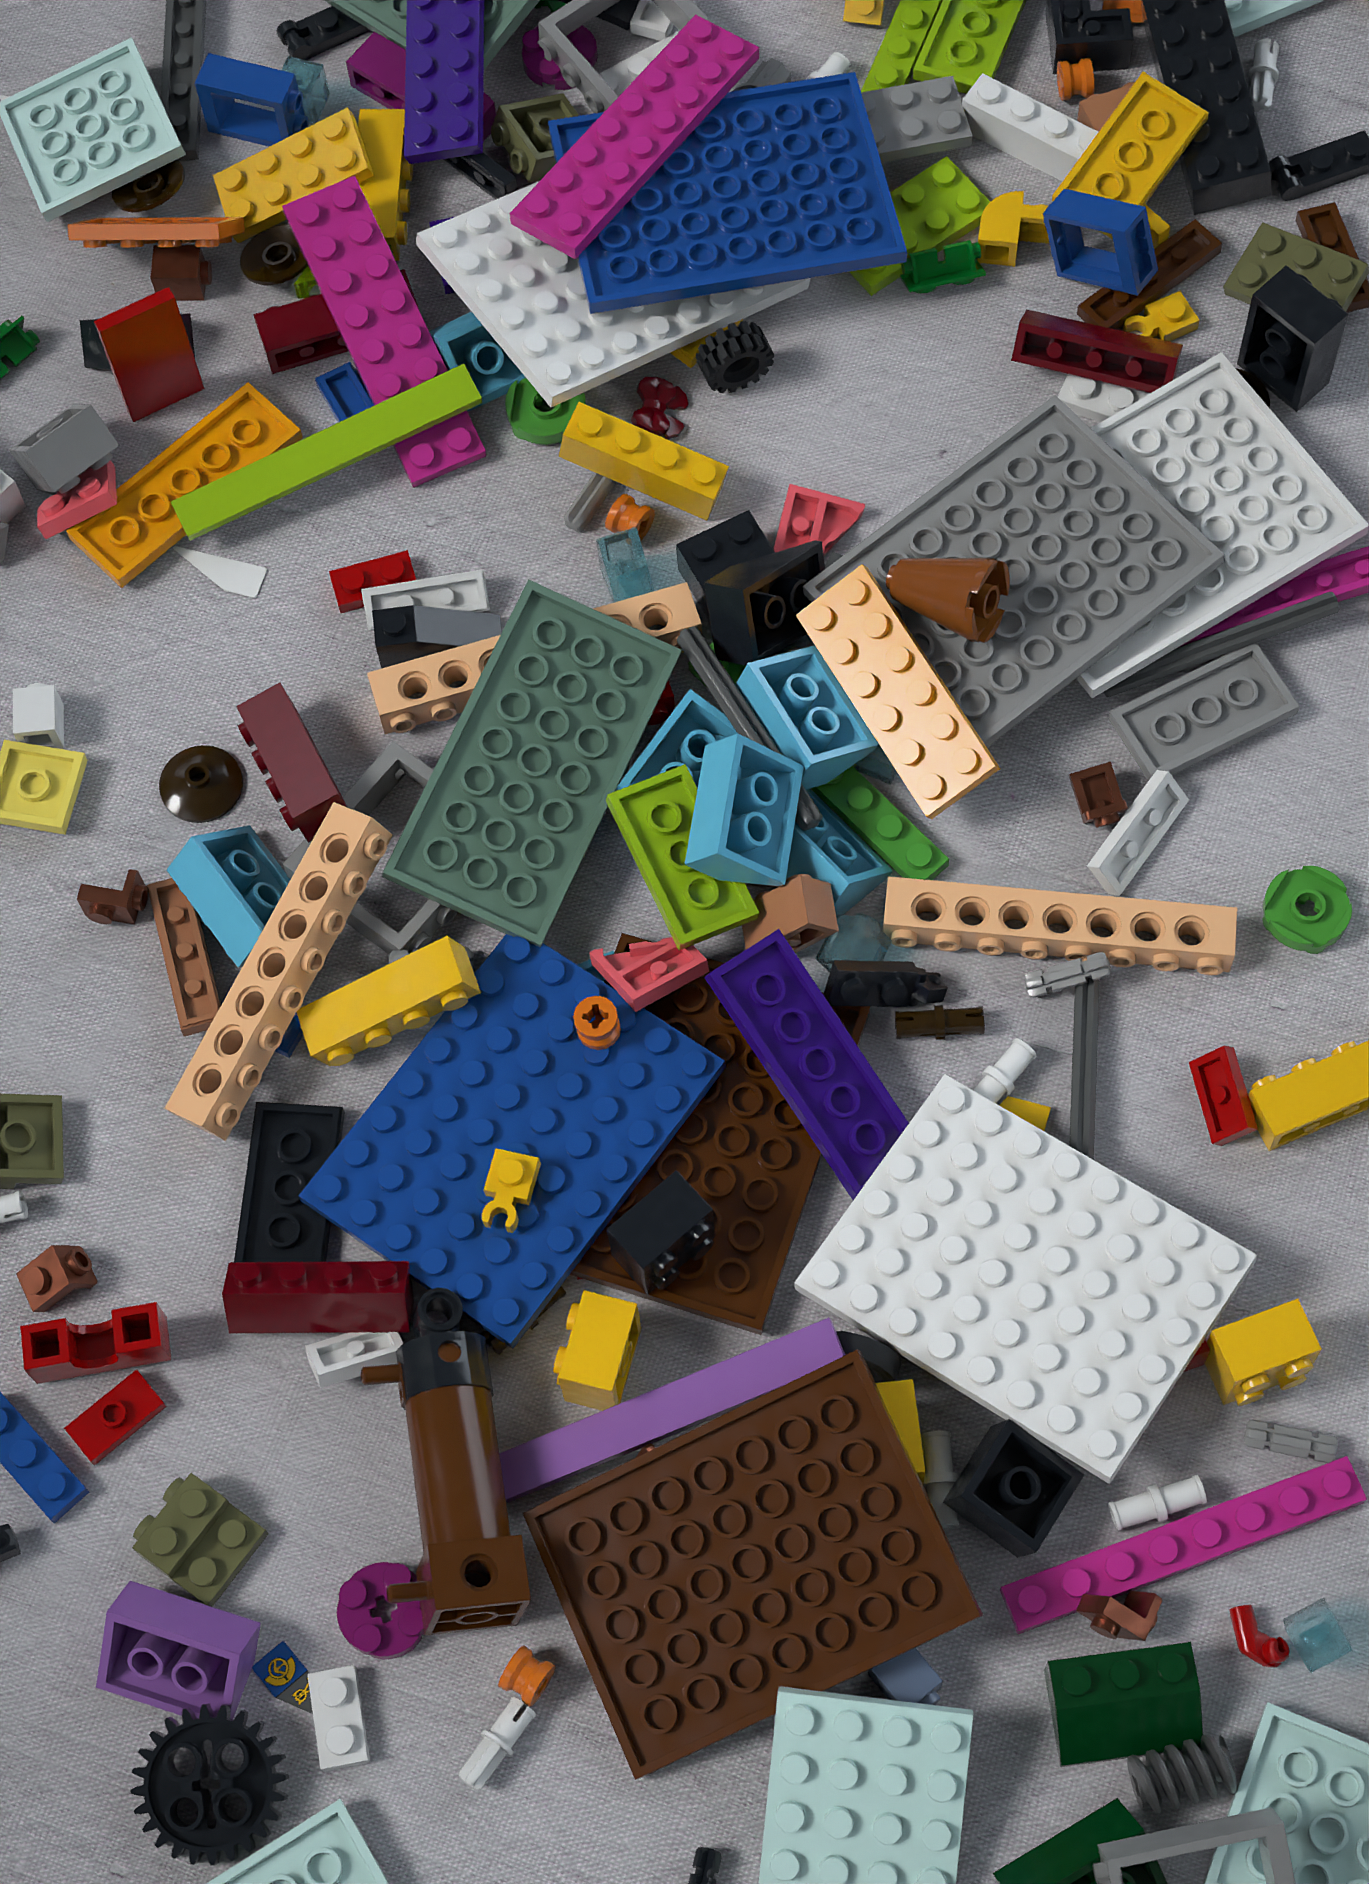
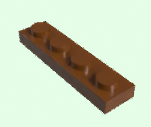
M1194 219L1154 249L1158 271L1138 295L1102 287L1078 305L1077 315L1085 323L1116 330L1124 325L1127 318L1138 315L1145 309V305L1157 301L1219 255L1222 249V242Z

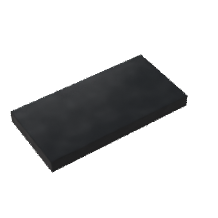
M256 1102L234 1262H326L331 1222L303 1203L298 1195L341 1143L345 1116L343 1107Z

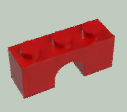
M153 1302L111 1310L112 1319L98 1324L76 1325L68 1322L66 1318L20 1326L24 1370L36 1384L172 1360L167 1316L158 1303Z

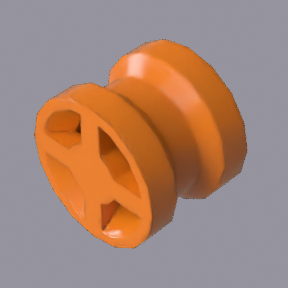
M1090 58L1081 59L1076 64H1070L1068 61L1058 62L1057 85L1061 101L1070 100L1074 95H1081L1084 98L1094 95V72Z
M626 493L622 494L610 508L606 517L605 528L613 533L621 532L624 534L625 540L636 545L646 536L651 528L655 517V510L647 505L640 507L635 503L633 497Z
M591 996L585 998L577 1005L573 1019L578 1038L582 1044L595 1050H602L612 1046L619 1038L621 1031L617 1010L612 1001L602 996Z
M522 1645L504 1669L498 1687L505 1691L514 1690L521 1695L523 1703L532 1707L548 1686L555 1672L556 1665L549 1661L540 1662L533 1657L531 1649Z

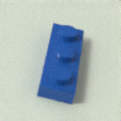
M0 1392V1463L55 1524L82 1500L89 1491Z

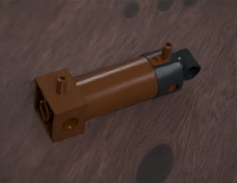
M438 1287L428 1290L421 1296L412 1321V1328L417 1338L402 1344L396 1350L397 1364L368 1366L361 1369L363 1385L398 1383L401 1408L406 1410L423 1556L416 1570L417 1582L388 1585L387 1599L390 1604L420 1601L424 1636L517 1626L531 1601L522 1534L512 1536L510 1534L492 1403L494 1394L486 1338L478 1333L460 1331L459 1323L463 1312L461 1300L454 1292ZM439 1311L447 1317L448 1321L442 1324L435 1323L428 1318L427 1313Z

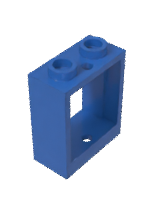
M208 53L195 81L208 132L270 147L308 127L309 120L304 114L302 105L303 94L299 91L295 73ZM234 99L274 108V111L237 103Z
M1063 189L1044 211V224L1047 229L1057 276L1138 295L1157 273L1158 266L1146 207ZM1081 227L1112 234L1116 253L1085 246Z

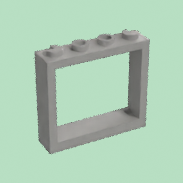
M572 0L539 22V40L537 43L544 50L545 58L548 61L553 60L558 65L567 84L572 88L575 86L584 95L585 102L593 113L605 112L618 96L566 38V35L620 0ZM652 0L679 31L695 14L711 22L692 0Z
M392 741L346 792L343 799L348 808L369 816L405 775L425 788L433 769ZM306 839L302 841L283 863L286 875L290 879L311 844ZM428 899L398 933L356 902L346 923L387 954L396 950H407L408 954H410L413 949H420L429 945L432 940L431 937L440 926L445 927L449 925L458 912Z
M1272 1807L1098 1844L1101 1862L1093 1863L1097 1884H1123L1122 1867L1258 1838L1266 1884H1295L1284 1822Z

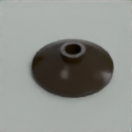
M174 160L113 190L112 199L118 208L127 212H142L158 207L173 197L180 189L185 178L184 168L180 161Z
M289 224L274 226L260 232L247 243L240 256V267L243 274L248 280L259 285H276L287 282L301 274L308 267Z
M207 745L190 747L177 753L165 765L159 780V792L165 807L177 818L192 823L210 822L224 816L235 806L243 788V776L236 760L228 752ZM198 774H205L201 781L195 782L191 780Z

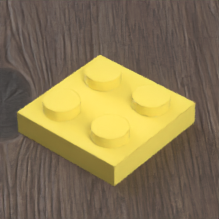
M4 740L0 751V824L66 835L88 761L85 753Z

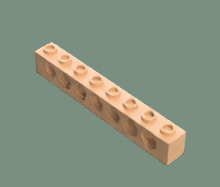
M687 582L593 608L679 649L681 647L677 642V638L683 629L695 626L702 633V623ZM653 625L665 626L663 629L656 631L648 629ZM500 635L368 672L367 676L384 734L408 732L416 725L433 720L439 722L453 718L456 714L463 712ZM456 681L466 682L461 687H449L450 684ZM414 693H425V695L419 699L409 698Z
M333 802L164 1109L187 1123L226 1141L232 1128L239 1121L240 1114L254 1088L259 1084L272 1055L280 1046L283 1035L295 1013L302 1006L304 997L317 973L322 969L335 940L344 929L346 920L359 896L364 892L376 865L387 850V845L393 834L374 818Z
M888 876L882 941H889L895 946L904 948L922 944L933 945L939 950L948 952L966 948L977 949L985 955H1000L1003 952L1021 953L1022 956L1029 959H1043L1047 956L1065 957L1067 961L1078 958L1087 961L1088 955L1104 952L1109 963L1116 967H1131L1134 964L1153 965L1155 969L1160 971H1174L1178 968L1196 969L1197 972L1204 975H1218L1222 972H1230L1235 957L1237 907ZM922 912H932L939 918L935 921L927 922L921 920L918 915ZM972 915L978 917L982 922L971 926L965 924L961 919ZM1016 919L1021 921L1025 927L1015 930L1007 927L1005 922ZM1060 923L1066 926L1069 931L1061 934L1055 933L1048 926ZM1103 927L1108 929L1112 935L1109 937H1099L1092 932V929ZM1147 931L1153 934L1156 939L1153 941H1143L1135 933ZM1191 935L1199 941V944L1187 945L1179 937Z

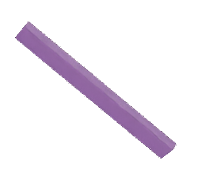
M826 1318L499 1453L506 1502H512L641 1449L649 1443L653 1444L724 1415L845 1356L832 1320Z

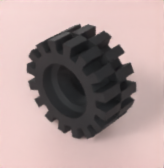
M741 321L738 327L735 322L728 324V329L723 331L722 327L716 330L717 335L715 337L709 335L705 339L707 344H700L698 348L700 353H696L697 363L711 390H717L718 393H724L727 389L729 393L736 392L739 386L742 389L748 388L747 383L750 381L758 382L760 380L758 375H766L769 372L768 366L773 365V358L775 357L760 326H757L754 322L748 325L747 321Z

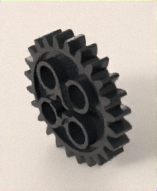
M202 1704L198 1719L191 1708L182 1709L183 1724L180 1725L173 1717H167L164 1719L168 1734L165 1735L156 1730L151 1731L149 1735L156 1745L155 1749L141 1748L138 1751L148 1763L147 1766L132 1769V1773L144 1778L143 1785L131 1789L130 1794L144 1796L145 1803L134 1809V1814L149 1813L151 1819L144 1825L142 1831L145 1833L158 1829L161 1832L155 1843L157 1848L167 1844L169 1841L173 1842L171 1854L173 1859L180 1857L188 1849L190 1850V1864L195 1865L199 1863L203 1852H206L210 1866L219 1863L221 1850H224L227 1858L230 1861L238 1859L237 1844L240 1843L248 1852L256 1849L252 1834L255 1833L263 1838L269 1837L271 1832L264 1821L266 1819L277 1821L282 1817L279 1811L273 1808L272 1805L273 1802L288 1799V1795L277 1790L276 1786L277 1783L289 1779V1774L276 1772L275 1765L282 1762L286 1756L285 1754L271 1755L269 1749L275 1744L277 1737L273 1736L262 1740L259 1735L265 1723L259 1721L250 1728L246 1726L248 1711L246 1710L238 1713L233 1720L230 1719L231 1710L230 1705L227 1704L221 1706L216 1717L213 1715L210 1704ZM206 1740L212 1742L210 1758L211 1778L220 1780V1788L213 1790L211 1794L213 1812L216 1818L215 1828H210L208 1825L210 1812L209 1789H201L200 1780L207 1778L209 1775L207 1755L204 1750V1742ZM229 1743L236 1744L243 1751V1763L237 1771L226 1768L222 1761V1751ZM181 1748L191 1750L195 1756V1768L189 1775H183L175 1767V1755ZM231 1793L241 1795L246 1802V1813L241 1820H234L225 1812V1800ZM184 1797L194 1800L198 1807V1817L192 1825L182 1822L177 1814V1805Z

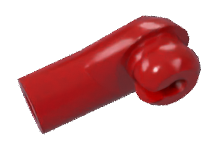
M1242 1605L1229 1609L1237 1646L1243 1655L1263 1667L1270 1668L1278 1667L1288 1659L1290 1653L1288 1643L1281 1637L1275 1639L1258 1630L1252 1605Z

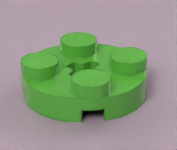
M524 378L519 383L516 380L508 389L505 407L508 421L514 435L518 439L543 445L561 444L563 433L578 402L586 404L585 394L582 393L554 406L555 408L551 411L542 412L535 407L542 406L544 399L528 379Z
M1303 866L1302 869H1295L1290 872L1289 869L1285 870L1272 880L1263 900V925L1266 930L1271 932L1285 946L1299 951H1306L1310 954H1318L1326 947L1336 943L1348 927L1352 916V904H1350L1346 894L1347 888L1343 881L1334 873L1318 866ZM1308 900L1315 903L1313 910L1318 914L1315 916H1304L1299 913L1300 909L1295 904L1298 902L1304 905Z

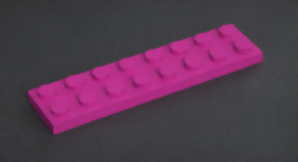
M695 14L510 212L511 224L576 259L759 59V47Z
M352 176L283 205V213L373 404L377 405L447 372L448 370L356 177ZM467 410L393 445L413 488L486 457V450Z

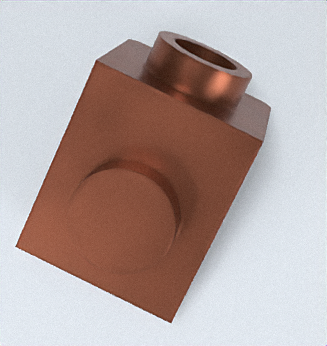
M1111 761L1068 775L1083 824L1094 821L1095 827L1099 828L1120 821L1119 813L1125 812L1128 807L1126 801L1122 799Z
M129 869L122 891L81 884L77 901L85 916L91 921L100 924H111L112 921L135 925L138 912L143 911L146 907L148 887L145 886L138 870Z
M51 1245L16 1273L33 1312H46L75 1288L91 1289L98 1283L92 1270L91 1260L81 1246Z
M1130 1591L1124 1604H1121L1110 1596L1083 1594L1076 1611L1091 1620L1090 1628L1102 1636L1110 1639L1123 1638L1146 1641L1148 1633L1157 1622V1612L1162 1603V1598L1155 1593Z

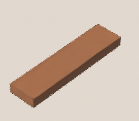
M173 878L148 884V893L180 1029L184 1037L206 1031L221 1007V1001L200 915L187 897L179 890Z

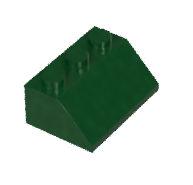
M1191 1642L1047 1662L1044 1675L1060 1767L1125 1759L1131 1755L1140 1757L1145 1756L1149 1750H1155L1158 1754L1164 1753L1165 1746L1172 1744L1178 1751H1182L1183 1741L1192 1739L1200 1748L1203 1736L1201 1693Z
M1116 1798L995 1871L993 1875L997 1884H1097L1093 1863L1101 1862L1098 1844L1144 1835L1146 1833L1121 1801ZM1158 1860L1121 1868L1123 1884H1168Z

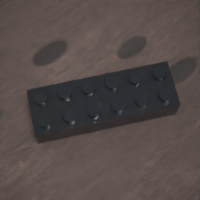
M1141 0L1143 24L1158 81L1209 112L1208 119L1179 157L1193 214L1197 215L1271 196V169L1224 0Z

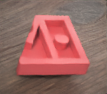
M111 460L97 470H93L91 467L79 475L81 481L75 487L63 494L58 491L37 508V528L45 539L117 504L116 467Z
M789 484L773 550L776 553L816 540L822 542L823 555L825 556L861 518L865 504Z
M672 937L663 938L658 942L644 941L629 944L630 952L604 956L603 948L589 952L592 966L635 1012L709 972L707 959L694 945L679 951Z

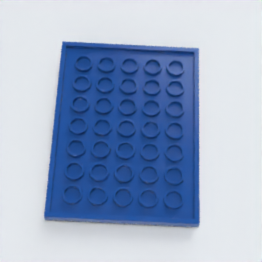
M851 72L728 92L577 257L590 314L906 262L907 249L856 73ZM604 112L548 121L549 135L556 163Z
M506 934L475 973L481 993L469 998L468 1003L459 1009L445 1010L298 1196L307 1206L386 1261H409V1274L411 1278L426 1289L430 1290L438 1287L454 1292L461 1300L463 1315L514 1349L724 1071L726 1063L725 1060L646 1009L642 1008L635 1012L615 989L546 944L542 943L541 947L529 943L522 937H513ZM591 996H602L612 1001L616 1007L621 1031L619 1038L612 1046L602 1050L590 1049L583 1045L578 1038L577 1029L574 1024L573 1015L575 1008L582 1000ZM496 1148L538 1157L541 1162L530 1204L516 1203L515 1210L519 1220L518 1226L513 1233L506 1230L505 1223L508 1215L505 1213L495 1215L490 1228L485 1227L482 1221L484 1207L494 1200V1197L486 1196L483 1189Z

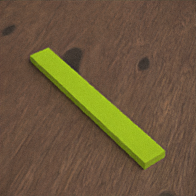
M465 364L459 365L171 501V504L189 541L475 407L482 403V397Z

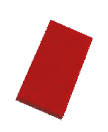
M169 287L94 321L125 407L133 423L205 389L176 299Z

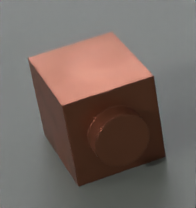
M153 245L150 279L155 293L169 287L176 301H204L205 287L212 283V265L210 261H205L201 247H195V245L158 247V245Z

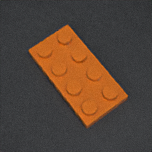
M244 217L93 218L67 224L69 240H83V247L85 248L107 247V244L120 243V246L124 248L143 247L144 244L158 243V247H180L186 243H195V247H216L220 243H231L232 236L245 233Z

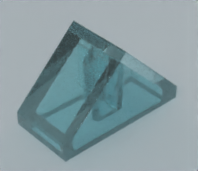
M636 527L596 539L600 570L613 603L654 591Z

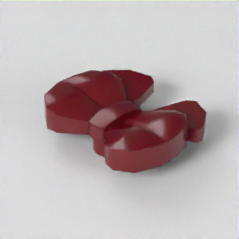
M655 376L644 377L637 385V393L642 399L643 404L642 408L634 411L630 420L632 425L658 436L664 435L667 440L679 436L685 427L684 424L664 412L665 409L685 410L689 405L687 395L679 386L674 387L671 382Z

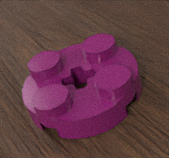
M539 25L527 31L522 38L523 47L521 54L523 68L529 79L542 87L543 83L554 85L555 90L572 89L563 78L558 65L553 60L548 61L545 58L544 50L537 43L539 40ZM581 25L566 35V38L593 67L598 59L596 40L593 34L585 26Z
M380 1562L368 1565L353 1574L340 1588L337 1605L339 1628L348 1643L365 1655L381 1660L398 1658L412 1651L422 1640L424 1632L420 1601L396 1603L397 1609L391 1612L392 1620L387 1623H383L380 1617L372 1618V1610L377 1608V1601L385 1598L388 1602V1585L417 1582V1575L404 1564Z

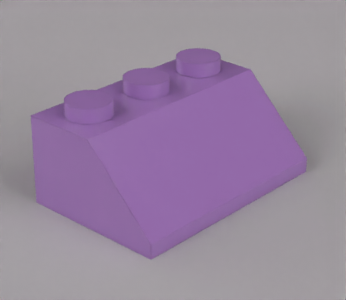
M130 1580L106 1613L96 1688L182 1716V1709L191 1708L197 1719L199 1718L202 1704L211 1705L214 1717L217 1716L221 1706L227 1704L230 1705V1719H233L255 1661L261 1623Z

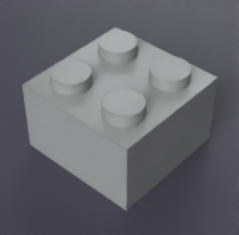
M73 404L9 449V452L37 490L52 493L59 490L63 494L81 481L78 475L90 467L93 470H97L107 464L113 458L111 451L120 445L91 404Z

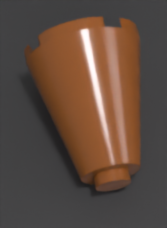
M902 558L896 565L891 566L886 577V587L890 590L892 599L967 640L978 643L989 641L998 629L1005 611L998 608L1000 595L1008 596L1010 586L1007 564L995 558Z

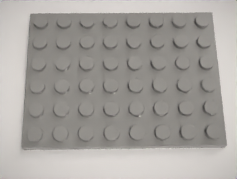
M1054 395L803 586V592L813 602L861 564L868 567L985 746L989 747L1223 564L1225 554ZM902 558H995L998 561H1003L1009 569L1010 586L1008 596L1000 595L998 608L1005 611L998 629L992 638L985 643L971 642L891 598L890 590L886 587V577L891 566L896 565Z

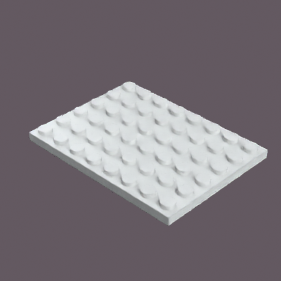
M538 182L417 233L416 237L418 248L550 407H554L714 333L721 327L724 328L728 324L742 320L808 289L811 279L788 281L590 314L578 259L564 254L511 224L510 212Z
M1222 352L1091 428L1225 555L1223 564L1076 679L1089 696L1094 698L1368 534L1369 524Z
M944 1074L796 1279L794 1286L796 1291L880 1343L888 1346L893 1351L1003 1419L1012 1420L1040 1442L1110 1484L1255 1264L1257 1254Z

